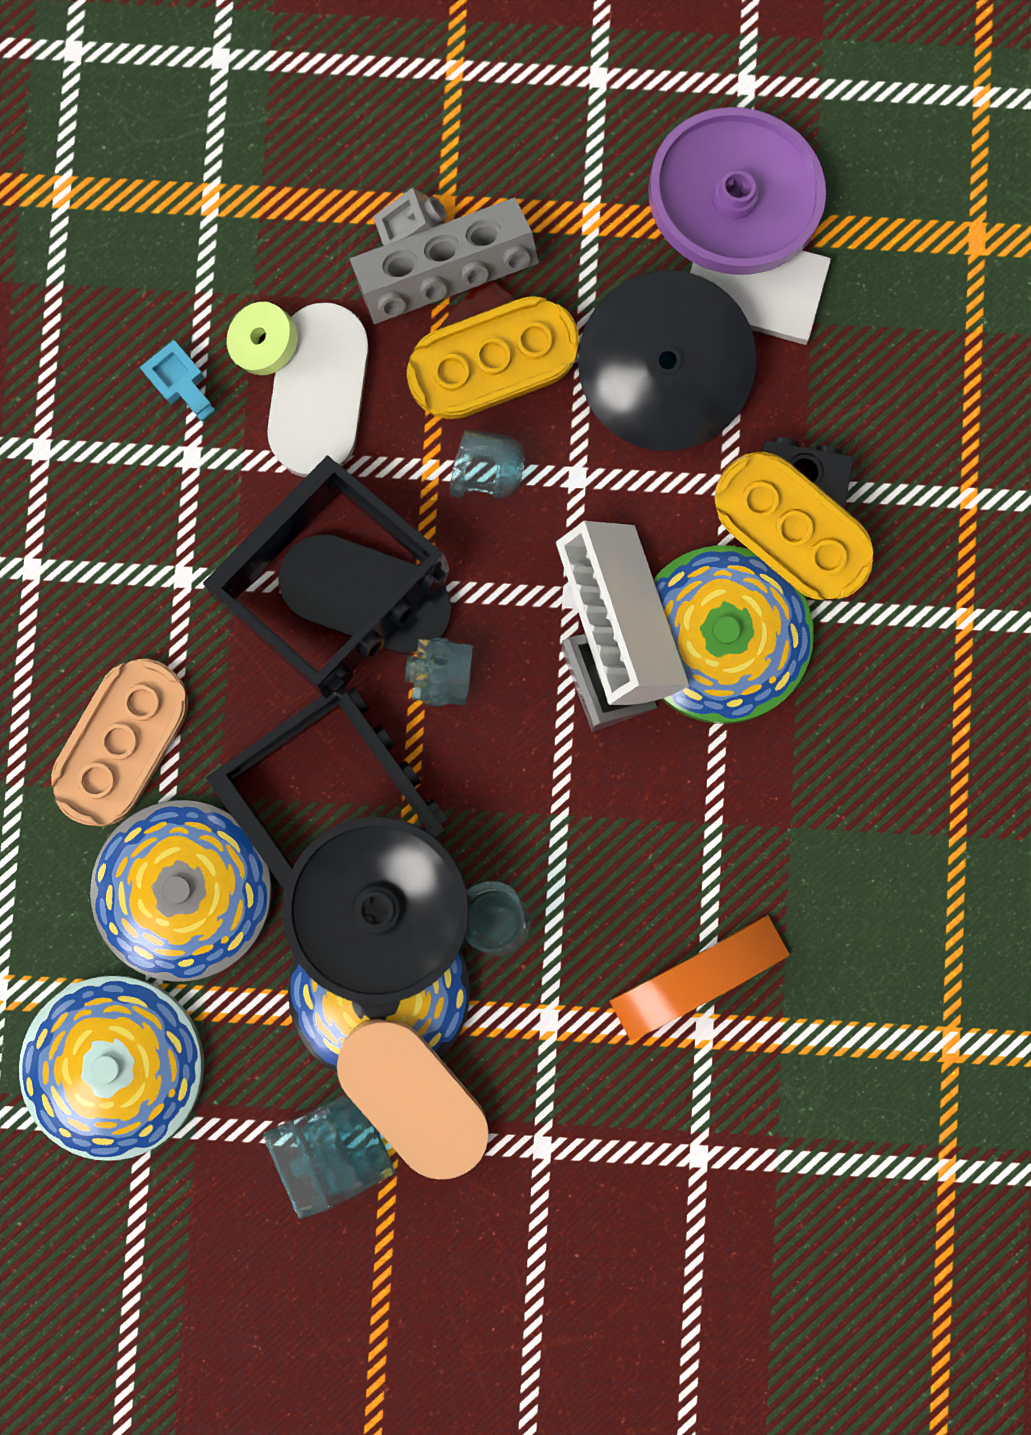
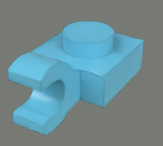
M175 340L140 367L170 405L181 397L201 422L215 412L211 403L195 386L205 378L204 375Z

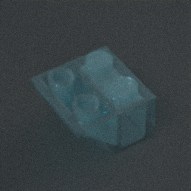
M347 1094L262 1133L298 1219L329 1210L396 1173L378 1130Z

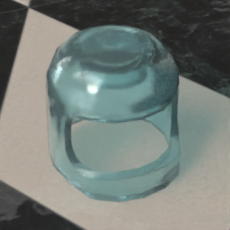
M465 429L453 467L450 496L463 498L466 492L482 491L492 494L494 499H503L514 494L519 488L523 476L524 453L521 445L515 439L506 435Z
M483 882L474 885L467 890L469 902L478 894L489 890L492 892L480 896L471 905L465 939L472 947L490 956H505L516 952L525 943L530 932V916L526 906L520 900L515 890L507 884Z

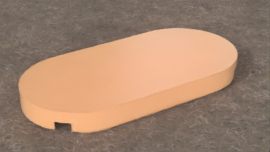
M136 659V661L123 663L113 668L105 676L58 756L52 770L51 780L56 797L55 800L62 812L69 818L85 825L106 826L122 820L135 808L181 729L187 715V692L183 682L173 670L155 660Z
M382 1019L363 1022L346 1036L337 1062L340 1084L348 1097L414 1171L432 1179L456 1178L475 1167L484 1155L488 1143L486 1115L478 1101L423 1037L407 1023Z

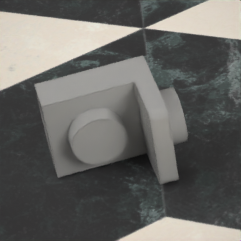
M412 187L374 215L373 218L384 246L446 223L447 213L436 197H428Z

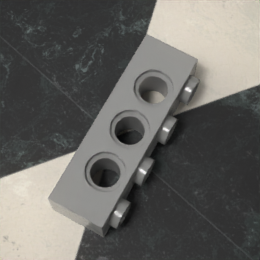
M515 197L350 258L360 291L374 324L539 263L532 231Z

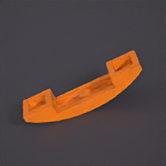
M766 915L667 971L612 998L609 1002L630 1041L724 994L785 959L790 954L771 919Z

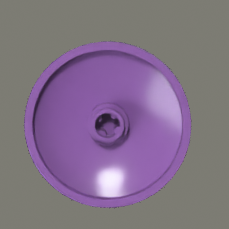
M726 107L694 115L669 133L655 156L649 178L648 194L651 212L660 232L681 255L712 271L733 275H749L780 267L797 256L812 239L824 212L826 184L821 164L814 150L795 129L782 120L761 111L748 108Z

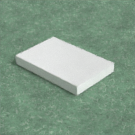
M801 251L797 256L780 267L749 275L720 273L693 262L690 273L704 277L726 291L745 314L751 330L806 345L831 258Z

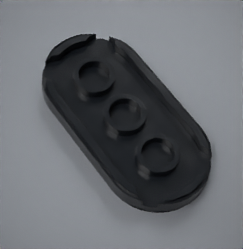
M314 535L296 543L285 555L279 570V588L284 601L297 616L310 623L352 637L419 566L337 536ZM444 584L433 594L427 593L417 603L414 615L406 624L401 627L396 625L384 638L385 643L382 649L397 654L410 655L426 650L441 640L449 627L452 612L450 597Z

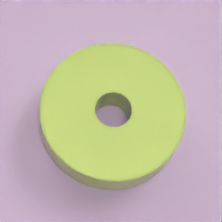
M256 302L243 308L232 320L227 333V348L231 358L237 365L255 375H269L283 368L292 358L298 341L297 327L294 320L280 307L269 302ZM266 333L265 340L258 344L259 338Z

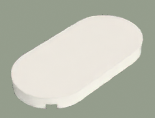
M316 303L306 306L291 317L297 327V346L290 361L275 373L267 430L268 441L277 460L290 472L302 477H306L327 455L341 466L351 457L357 441L369 344L365 329L360 320L348 309L332 303Z

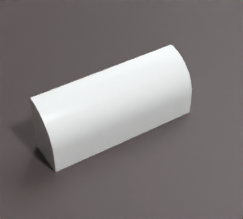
M583 521L556 541L608 704L634 705L647 703L670 696L687 688L689 683L635 525Z

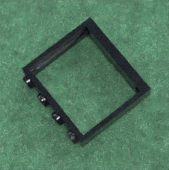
M327 455L202 584L219 604L327 699L333 692H339L348 685L354 675V669L365 658L367 660L373 658L382 649L385 643L384 638L396 625L401 627L411 619L416 611L417 603L427 593L433 594L444 584L450 568L444 553ZM340 492L422 564L320 671H317L243 605L237 597Z
M355 688L349 692H346L345 689L333 692L327 699L320 696L206 777L284 891L294 865L235 781L339 707L342 708L427 828L425 830L437 839L446 833L441 823L446 821L447 817L432 797L424 802L414 788L421 783L420 779L407 761L400 765L397 764L389 750L395 747V744L381 724L375 728L370 726L363 716L370 709Z

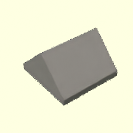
M586 634L569 637L562 641L561 650L592 732L657 708L655 701L634 705H609Z

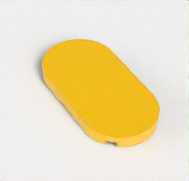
M533 296L515 300L436 330L419 341L410 357L407 367V380L411 394L415 401L428 413L440 418L458 419L551 385L569 372L577 357L579 334L573 317L559 304L556 305L553 302L546 301L547 299Z
M755 452L739 457L723 471L715 490V504L721 523L729 533L794 588L812 599L825 600L848 597L863 586L871 573L873 564V549L868 532L856 518L794 465L776 454Z

